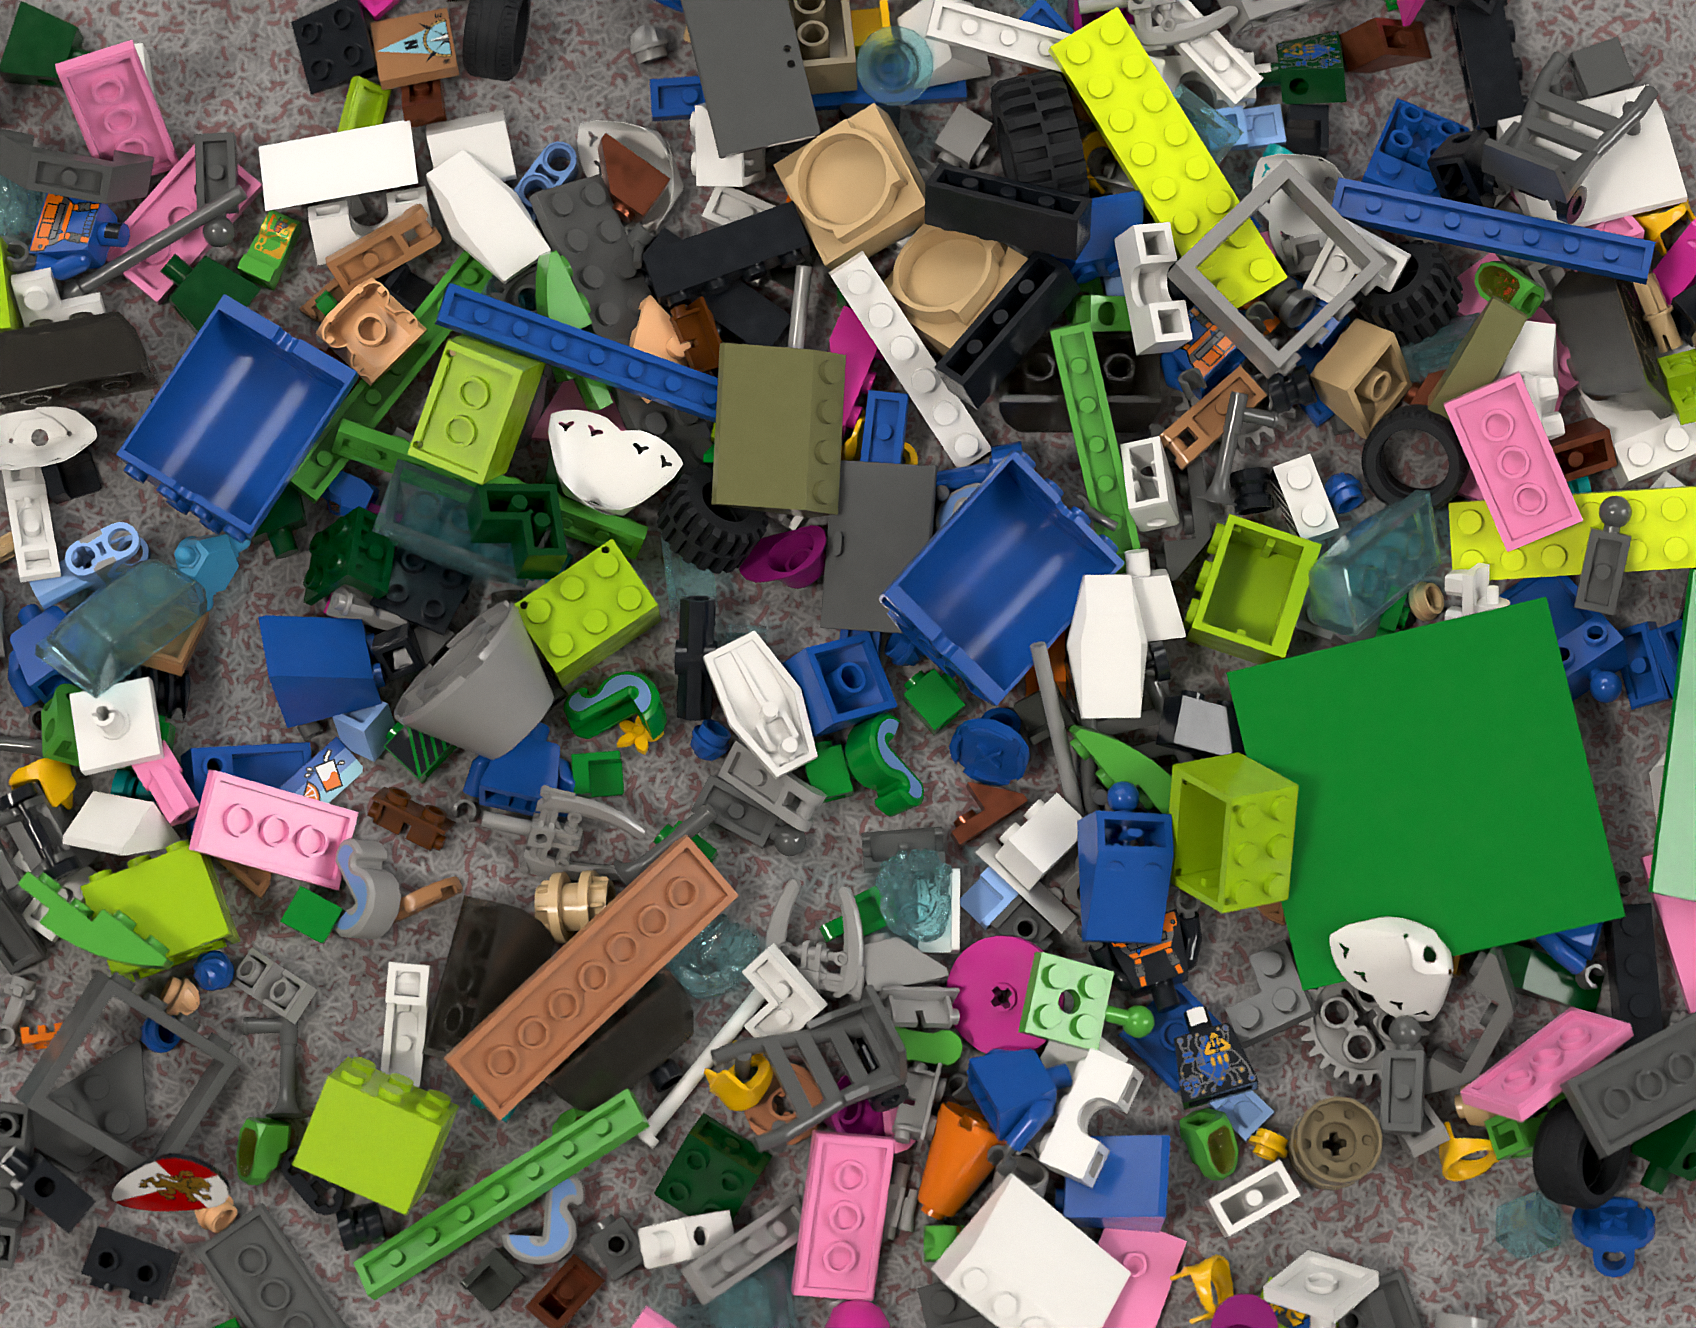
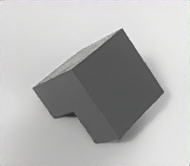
M1618 36L1571 52L1567 59L1583 100L1631 89L1635 83Z

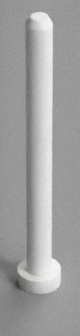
M756 988L752 990L647 1120L650 1127L635 1135L650 1148L654 1149L659 1143L655 1136L705 1076V1068L710 1069L714 1065L711 1050L730 1044L766 1000Z

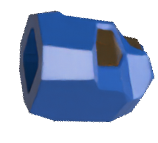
M340 471L321 495V498L327 501L330 513L341 517L358 506L368 510L370 503H376L379 489L365 480Z

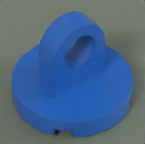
M999 707L988 710L981 718L966 720L956 728L949 745L951 758L957 765L959 761L965 767L963 772L967 776L983 784L1003 786L1009 785L1011 780L1017 779L1018 781L1021 779L1029 763L1030 752L1028 745L1020 735L1021 720L1019 716L1010 709Z
M1613 1196L1608 1202L1597 1209L1585 1210L1576 1208L1572 1216V1232L1575 1239L1584 1246L1593 1249L1594 1266L1600 1273L1609 1277H1620L1629 1273L1634 1265L1635 1249L1644 1247L1652 1241L1656 1231V1219L1652 1210L1647 1206L1645 1210L1639 1208L1637 1201L1625 1197ZM1605 1252H1623L1625 1256L1621 1260L1613 1262L1608 1261L1602 1255Z

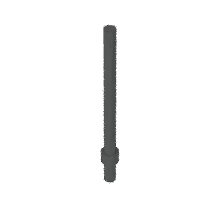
M240 185L234 187L84 278L79 279L76 277L62 286V291L58 292L60 299L64 300L88 295L91 291L247 199L245 191Z

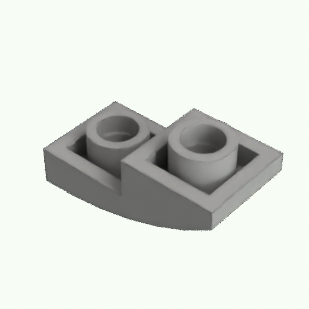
M254 948L250 949L244 960L239 964L231 982L294 1024H296L317 992V989Z

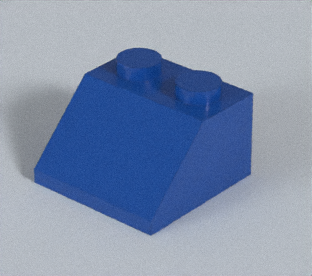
M1138 190L1091 198L1090 240L1076 261L1061 259L1051 255L1067 265L1078 284H1084L1096 277L1110 275L1111 278L1121 276L1114 239L1133 225L1143 224L1144 198Z
M869 632L807 647L782 663L802 690L813 738L841 731L898 707Z

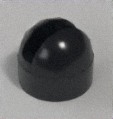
M661 1057L659 1061H653L648 1072L650 1082L658 1093L667 1090L679 1082L685 1075L680 1066L668 1057Z

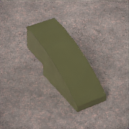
M1493 295L1449 359V367L1428 396V410L1438 413L1450 421L1444 407V402L1493 382L1518 338L1528 315Z

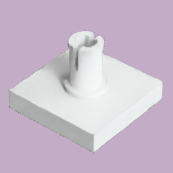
M149 677L69 694L80 772L85 776L164 758L153 681Z
M1307 1250L1263 1286L1264 1300L1310 1315L1309 1328H1336L1335 1323L1379 1286V1272Z

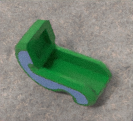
M630 670L615 673L603 680L593 695H590L586 687H582L572 692L564 702L563 710L573 734L584 739H590L637 714L654 740L663 732L667 722L666 710L655 684L643 673Z
M881 713L851 729L847 738L845 755L848 768L853 777L864 787L876 791L878 798L875 799V806L887 816L894 817L922 804L924 788L923 783L889 746V741L894 738L900 720L890 713Z

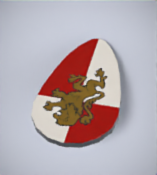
M168 1153L149 1159L122 1175L114 1187L112 1199L121 1206L138 1210L189 1211L217 1207L225 1203L231 1189L227 1178L210 1163L190 1155Z

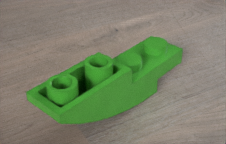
M557 250L539 255L535 295L537 314L579 329L592 324L588 315L591 313L590 305L584 294L580 291L577 292L571 280L573 271L568 260L563 255L560 256ZM550 365L557 382L573 379L588 411L601 410L614 403L609 394L612 392V386Z
M1077 724L1067 728L1074 737L1069 744L1084 761L1091 757L1100 768L1095 772V775L1108 790L1117 782H1129L1137 787L1140 796L1139 802L1147 811L1154 807L1159 814H1169L1172 776L1158 764L1132 746L1106 733Z
M27 871L19 881L18 885L49 909L39 923L73 945L101 958L128 966L169 970L174 964L165 956L170 949L152 935H149L146 940L141 938L133 931L137 923L119 909L113 915L102 909L96 918L91 920L90 918L95 912L76 897L71 903L58 894L62 886L46 873L42 872L37 877Z

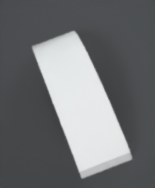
M41 467L2 470L20 583L61 577L46 484Z
M389 962L381 1071L389 1075L391 1073L402 1074L410 1078L414 1082V1086L421 1088L428 1022L430 965Z

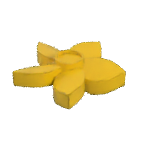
M637 716L635 723L630 720H624L619 723V726L626 734L618 739L617 748L628 747L635 743L636 750L646 755L649 748L648 742L660 739L664 735V731L653 740L639 716Z

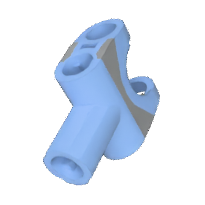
M123 522L113 523L69 546L65 559L59 562L61 577L29 581L45 610L86 588L92 591H101L140 572L150 561V548L133 526ZM127 531L131 533V535L122 536L111 541L112 536L116 532ZM131 544V546L127 550L123 551V549L127 545ZM141 545L143 549L141 559L134 564L125 563L138 552Z

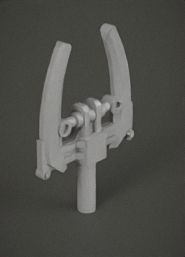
M1078 0L1080 15L1109 11L1116 7L1119 9L1126 8L1127 12L1133 15L1134 25L1129 24L1146 52L1167 49V46L1203 37L1219 29L1238 14V9L1235 6H1227L1208 16L1176 24L1172 18L1171 9H1173L1172 3H1177V0ZM1159 5V9L1163 14L1161 26H1152L1151 12Z
M547 785L541 787L540 795L543 798L537 801L535 811H540V814L534 812L532 821L484 810L481 822L482 827L528 836L527 845L531 846V848L525 847L523 857L526 862L521 863L520 872L550 878L555 872H566L570 880H579L582 871L595 870L599 877L607 876L609 880L620 879L614 865H591L570 862L569 853L578 850L582 838L583 829L577 824L581 822L582 816L614 826L638 839L643 838L645 835V827L628 815L600 802L575 796L576 793L551 788ZM559 812L568 813L569 821L566 824L558 822ZM551 847H556L560 850L556 858L547 855Z
M790 879L781 892L771 914L765 946L761 954L774 943L785 956L796 955L797 958H801V964L795 968L819 995L826 993L827 990L834 992L833 997L841 998L846 994H852L854 1000H860L864 990L866 966H863L864 941L860 914L851 888L844 886L838 890L843 918L844 950L836 953L826 949V943L824 942L817 943L816 947H813V941L805 940L798 947L793 946L788 941L785 942L791 912L801 889L799 879ZM834 961L837 965L841 966L840 974L829 972L825 967V962ZM806 1025L801 1030H807Z

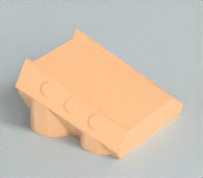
M372 277L358 284L326 315L316 334L371 386L386 374L421 339L427 329L389 293L387 288Z

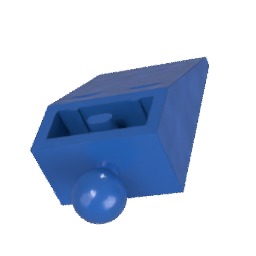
M1568 576L1524 578L1499 595L1501 598L1508 599L1510 605L1547 597L1572 701L1589 690L1593 698L1601 703L1613 702L1620 696L1622 683L1615 673L1629 664L1625 639L1602 613L1574 608L1578 587Z
M310 742L191 748L180 756L181 768L183 770L182 776L199 805L208 775V762H214L216 771L278 789L312 759ZM197 814L186 822L187 836L193 834Z
M1126 781L1113 784L1107 793V802L1113 811H1094L1077 821L1082 942L1161 943L1174 856L1172 814L1132 812L1138 806L1140 796L1137 788ZM1136 840L1138 846H1131L1130 842Z

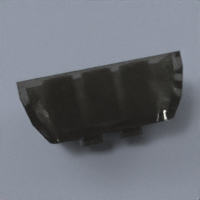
M1572 269L1569 270L1553 289L1552 298L1561 323L1556 325V331L1564 347H1568L1571 355L1566 360L1567 366L1574 380L1579 381L1583 393L1600 406L1622 411L1651 410L1660 420L1675 414L1646 321L1642 318L1644 315L1633 282Z
M113 311L93 315L92 312H78L70 315L69 320L53 322L51 319H40L29 324L30 327L0 333V412L2 415L17 411L35 410L36 407H60L161 388L159 372L148 357L135 328L120 312Z
M1044 332L999 384V411L1005 423L1017 432L1073 433L1050 332ZM1092 332L1115 433L1139 432L1151 424L1160 411V353L1136 355L1132 332Z
M464 895L422 1054L443 1059L551 958L554 938L540 920L521 908Z
M664 966L556 1067L544 1081L559 1098L576 1109L591 1112L627 1088L631 1091L642 1078L654 1068L662 1065L673 1052L694 1034V1012L686 990Z

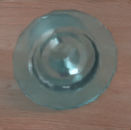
M902 26L883 27L870 34L861 45L856 60L857 77L863 90L875 101L889 106L906 105L919 98L929 86L933 73L932 53L926 41L915 31Z

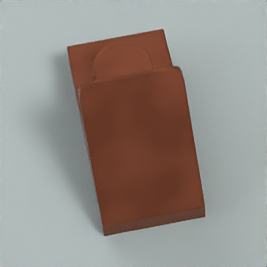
M441 79L401 87L404 121H410L411 128L447 121Z
M967 782L966 788L982 811L976 814L972 809L953 822L956 828L951 831L950 836L960 849L1026 806L1028 800L1023 793Z
M573 1254L529 1301L525 1308L548 1328H566L576 1313L596 1293L605 1280L578 1256Z

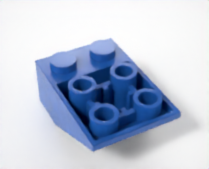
M1397 98L1361 182L1441 198L1427 161L1448 136L1455 133L1468 132L1470 128Z

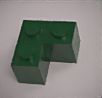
M477 484L466 507L471 543L511 544L516 579H553L556 577L568 556L557 485Z

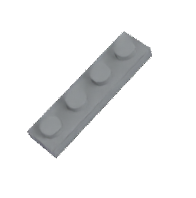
M792 1195L681 1270L703 1306L798 1242L802 1205L795 1195Z

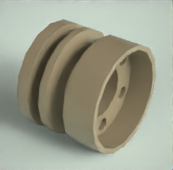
M1334 1096L1318 1101L1295 1121L1288 1134L1287 1151L1292 1169L1302 1181L1316 1189L1335 1191L1351 1186L1374 1168L1381 1155L1383 1135L1379 1122L1367 1106L1352 1098ZM1329 1136H1332L1333 1143H1340L1341 1146L1334 1153V1156H1331L1330 1149H1323L1322 1146L1329 1139Z

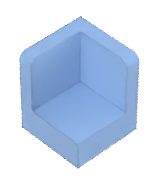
M382 701V704L332 717L340 741L347 749L373 762L385 750L384 745L389 741L385 737L395 725L389 705Z
M989 866L973 886L960 898V906L987 930L991 922L1019 893Z

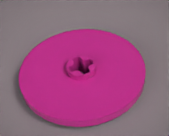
M997 935L984 938L965 949L951 968L946 988H959V993L952 1004V1008L959 1010L960 1016L958 1024L954 1026L970 1045L983 1053H987L994 1048L1011 1051L1036 1050L1048 1041L1018 1032L1035 952H1044L1032 942L1011 935ZM1009 989L1013 994L1009 997L1010 1004L1008 1002L1001 1004L998 1000V997L1002 994L1001 990ZM1064 991L1059 997V1006L1062 1011L1064 1009Z

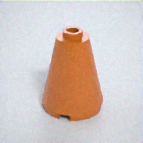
M950 1101L947 1104L943 1102L939 1108L917 1197L918 1201L923 1204L921 1210L930 1217L943 1221L945 1216L954 1217L996 1167L987 1159L988 1150L995 1145L1004 1146L1006 1144L1005 1140L998 1141L989 1123L982 1119L984 1115Z

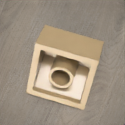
M1358 318L1339 336L1335 345L1316 364L1314 371L1310 374L1320 400L1364 439H1367L1379 420L1394 409L1414 383L1395 334Z

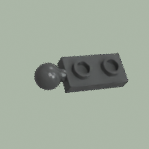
M234 132L194 134L197 210L238 186L237 141ZM239 204L204 224L203 236L208 244L213 247H224L231 243L234 238L235 229L232 222L226 218V214L239 213Z
M1608 497L1600 505L1599 516L1604 523V528H1590L1574 608L1615 616L1632 537L1628 534L1619 533L1620 527L1626 525L1632 515L1631 506L1623 497Z
M711 774L691 809L695 813L700 806L706 803L709 804L718 816L712 823L761 849L764 848L769 838L774 840L776 849L785 856L799 854L806 845V835L803 831L789 824L778 825V816L737 788Z
M1400 1016L1392 1021L1389 1027V1036L1396 1045V1050H1383L1380 1129L1382 1134L1423 1135L1426 1053L1413 1050V1046L1421 1039L1422 1029L1419 1022L1411 1016Z

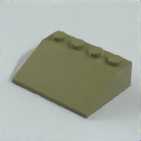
M720 343L711 505L807 518L838 515L846 355L812 349Z

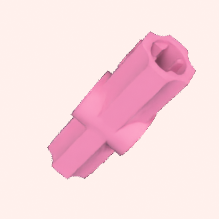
M163 740V759L131 766L147 792L151 791L165 819L173 827L178 824H184L194 818L198 813L200 805L181 774L183 772L181 766L166 741Z

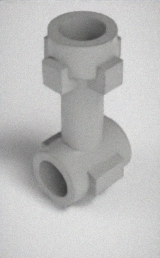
M12 976L11 983H6L4 993L11 997L2 1025H0V1053L8 1055L9 1052L21 1048L22 1039L17 1029L26 1001H35L37 991H34L36 982Z

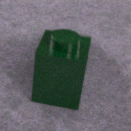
M1511 943L1499 946L1502 948L1516 993L1565 1007H1575L1595 1013L1604 976H1595L1590 971L1589 979L1598 988L1585 990L1577 985L1575 975L1562 967L1550 955ZM1491 948L1484 949L1483 952L1488 955Z

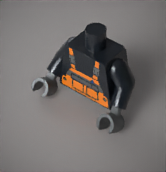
M1179 890L1174 893V900L1182 913L1178 915L1177 909L1165 912L1160 944L1086 942L1090 945L1088 950L1095 966L1114 972L1112 980L1114 987L1119 991H1129L1134 999L1151 994L1158 1013L1169 1012L1181 1005L1174 985L1188 981L1189 971L1197 965L1202 944L1200 917L1196 911L1200 906V900L1194 897L1188 904L1181 903ZM1079 926L1077 933L1082 939V927Z

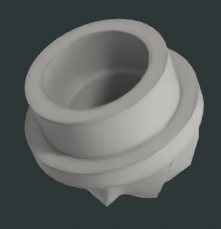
M642 25L631 36L630 52L631 55H636L638 64H643L667 56L668 52L665 45L669 44L659 28Z

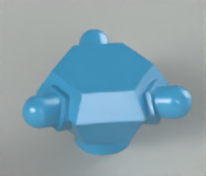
M212 534L200 537L189 536L179 543L174 557L189 597H194L197 609L208 612L213 608V595L226 589L239 567V553L250 546L251 540H245L242 544L227 534Z

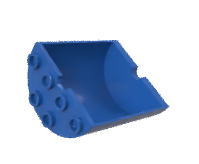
M224 294L116 455L127 464L123 469L127 475L142 484L147 480L157 487L156 491L167 499L166 503L184 515H187L190 511L200 518L199 522L210 531L218 535L223 531L234 540L243 544L245 540L253 538L359 378V374L357 371L304 340L291 336L280 326Z
M1012 450L1003 458L879 595L880 603L890 610L887 613L888 616L924 655L952 679L957 674L972 694L994 706H997L1034 665L1030 645L1043 641L1046 642L1048 649L1071 624L1082 576L1115 575L1125 563L1116 554L1119 550L1116 544L1104 534L1098 536L1089 526L1091 523L1090 518L1081 509L1073 506L1069 510L1061 501V497L1064 495L1062 489L1049 478L1043 480L1034 470L1036 463L1021 450H1017V452Z

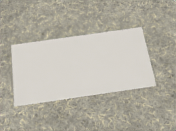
M402 120L259 147L265 211L418 183L410 121Z

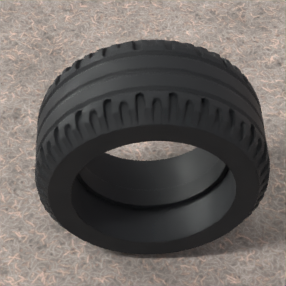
M469 0L463 37V66L468 74L474 77L500 81H510L517 75L526 45L531 0Z
M1406 405L1387 413L1372 429L1362 450L1361 465L1364 479L1369 489L1386 506L1403 513L1422 514L1443 507L1458 493L1470 469L1469 462L1451 421L1438 413L1428 410V405ZM1406 429L1421 430L1434 436L1442 444L1448 456L1449 470L1445 479L1436 486L1423 489L1412 488L1399 482L1389 471L1384 458V447L1389 437L1398 431Z
M1567 1098L1562 1099L1546 1113L1535 1137L1532 1161L1537 1185L1543 1195L1554 1203L1585 1210L1597 1209L1608 1202L1619 1189L1628 1165L1629 1145L1600 1159Z

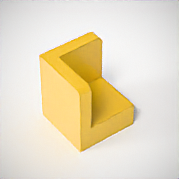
M879 0V8L851 10L855 56L891 54L892 34L888 0Z

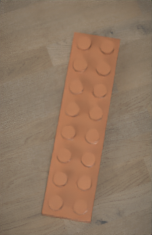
M687 835L683 836L663 852L453 1048L443 1060L490 1113L500 1121L739 895Z

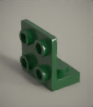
M358 506L345 516L339 517L336 522L324 530L317 532L309 546L311 559L309 570L303 581V585L306 588L304 603L312 606L344 584L377 599L388 594L399 525Z
M703 1113L687 1134L654 1194L689 1217L729 1210L731 1221H733L773 1155L766 1151L758 1153L752 1142Z

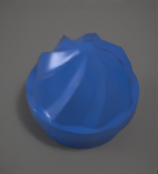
M1343 472L1334 474L1325 483L1324 490L1329 503L1338 514L1350 512L1364 501V495L1362 494L1363 485L1351 474Z
M891 633L884 649L885 655L889 656L891 662L897 666H915L925 656L904 634Z
M705 719L701 725H696L692 730L693 736L690 746L698 758L713 761L728 751V741L731 738V733L721 723L712 719Z
M212 950L202 953L198 956L197 962L193 964L195 971L193 976L197 984L205 990L216 991L224 989L233 980L235 972L233 963L223 952Z
M149 1017L146 1018L143 1026L140 1027L142 1031L140 1040L147 1048L156 1053H165L172 1050L181 1039V1037Z

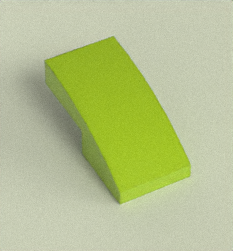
M1696 349L1657 358V365L1666 392L1680 425L1696 422Z

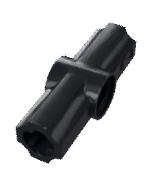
M690 595L681 596L679 639H676L674 660L675 675H678L677 718L689 721H701L712 718L713 683L703 656L718 649V643L714 641L716 624L714 597Z

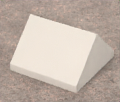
M922 0L897 18L913 89L991 75L987 55L924 38L934 0ZM951 0L975 7L974 4L964 0Z
M504 110L426 125V136L433 168L444 163L460 151L465 150L501 181L517 179Z
M96 791L92 792L63 835V844L122 856L166 849L167 846L180 841V837L153 802Z

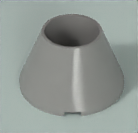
M506 600L492 606L463 628L446 644L449 650L434 666L428 663L426 668L418 674L401 697L394 711V717L402 725L494 760L514 748L541 721L551 707L554 695L518 608L512 602L509 603Z

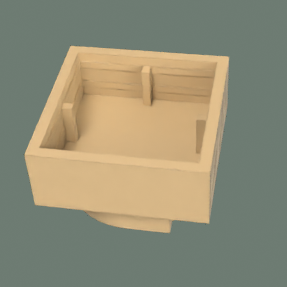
M875 103L849 119L836 124L814 138L810 143L773 165L791 201L794 202L796 210L824 265L831 270H834L861 251L864 252L867 258H870L921 227L925 222V182L890 115Z
M924 222L902 248L892 273L883 283L923 344L943 357L1028 258L1004 243L983 240L979 237L956 231H946L939 227L927 225Z

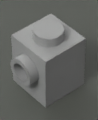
M959 104L934 143V153L938 155L937 161L965 169H970L973 163L980 166L991 148L986 142L992 134L993 123Z

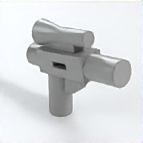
M894 1163L882 1238L894 1240L897 1229L914 1233V1213L919 1191L909 1189L908 1197H904L910 1165Z

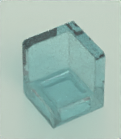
M1537 1191L1503 1204L1496 1209V1241L1519 1260L1527 1259L1561 1245V1211Z

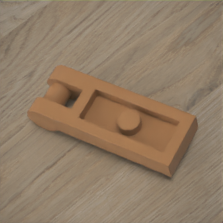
M422 204L410 207L401 216L325 258L326 265L346 296L358 284L372 277L376 280L440 243L442 236L435 226L431 227L426 220L428 214ZM413 228L418 236L408 242L403 233Z
M1241 365L1159 435L1163 448H1168L1176 457L1174 462L1181 470L1192 464L1205 450L1223 436V426L1231 391L1248 394L1246 407L1255 408L1266 399L1267 394ZM1186 430L1196 439L1189 447L1179 438Z

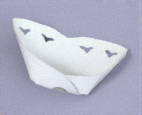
M594 120L580 123L577 136L578 153L587 178L600 174L599 166L594 164V160L600 162L597 148L605 133L670 178L667 188L642 221L643 227L648 232L652 229L656 231L683 191V182L668 142L658 131L624 122ZM589 131L598 137L591 147L589 146V141L591 140L588 134ZM632 221L624 227L626 235L629 234L627 229L632 230L637 223Z
M1275 154L1261 157L1258 161L1253 176L1252 190L1285 159L1330 205H1332L1335 190L1326 188L1324 184L1325 178L1332 177L1336 183L1339 177L1344 178L1334 164L1318 156ZM1265 163H1267V166L1270 167V169L1266 172L1265 176L1262 177L1265 171L1264 165ZM1282 189L1270 198L1269 204L1266 202L1258 210L1269 221L1270 241L1277 255L1284 263L1285 258L1281 241L1285 239L1281 236L1280 231L1294 238L1323 232ZM1310 272L1299 275L1308 278Z
M36 407L35 410L17 411L1 415L0 470L43 467L65 461L95 441L98 436L96 427L76 410L65 407ZM38 429H42L48 434V441L43 446H36L31 440L33 432ZM68 431H71V436L67 435ZM10 438H13V443H9Z
M563 410L550 415L548 435L563 493L567 497L605 515L616 514L622 516L627 514L672 480L683 465L682 459L670 445L650 433L641 430L620 431L608 418L589 411ZM571 421L574 422L567 431H564V428L559 425V422L565 424ZM588 425H592L594 430H602L603 434L591 436ZM633 443L639 444L640 447L648 446L649 449L638 454V450L633 446ZM661 455L665 457L666 462L672 463V466L662 468Z
M1382 917L1346 925L1330 935L1331 953L1341 974L1355 988L1373 995L1382 1010L1396 1018L1411 1016L1417 1021H1430L1436 1017L1444 1004L1451 984L1453 960L1451 952L1434 930L1404 918ZM1340 943L1350 949L1347 953V958L1343 956L1344 950L1341 948ZM1426 946L1431 947L1436 953V960L1433 963H1428L1423 958V951ZM1449 969L1452 970L1451 975L1448 974ZM1354 971L1365 972L1367 982H1364L1361 976L1355 974ZM1390 1001L1402 1002V1009H1398V1006L1390 1003ZM1423 1011H1427V1013L1430 1014V1015H1424V1014L1415 1015V1013H1420V1012H1423Z

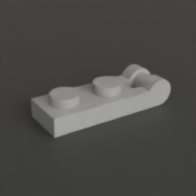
M735 740L718 774L719 777L789 825L803 832H809L814 822L812 815L816 807H821L826 798L824 792L808 785L791 772L775 780L743 741ZM795 795L802 799L797 810L790 806Z

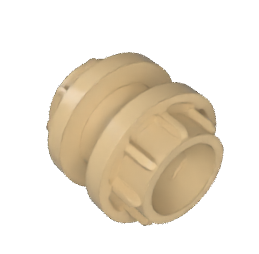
M595 870L582 871L577 883H571L566 872L553 873L550 880H543L541 885L537 886L535 892V918L539 931L545 937H553L558 944L567 943L574 936V931H580L617 896L614 883L607 876L599 877Z

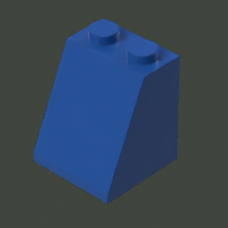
M271 615L258 617L269 680L287 728L382 704L379 688L385 687L386 683L380 663L374 664L373 661L375 655L371 648L375 634L366 633L362 619Z
M1089 1136L1100 1141L1110 1151L1093 1188L1064 1176L1063 1189L1056 1188L1054 1209L1077 1227L1160 1232L1166 1219L1170 1136Z

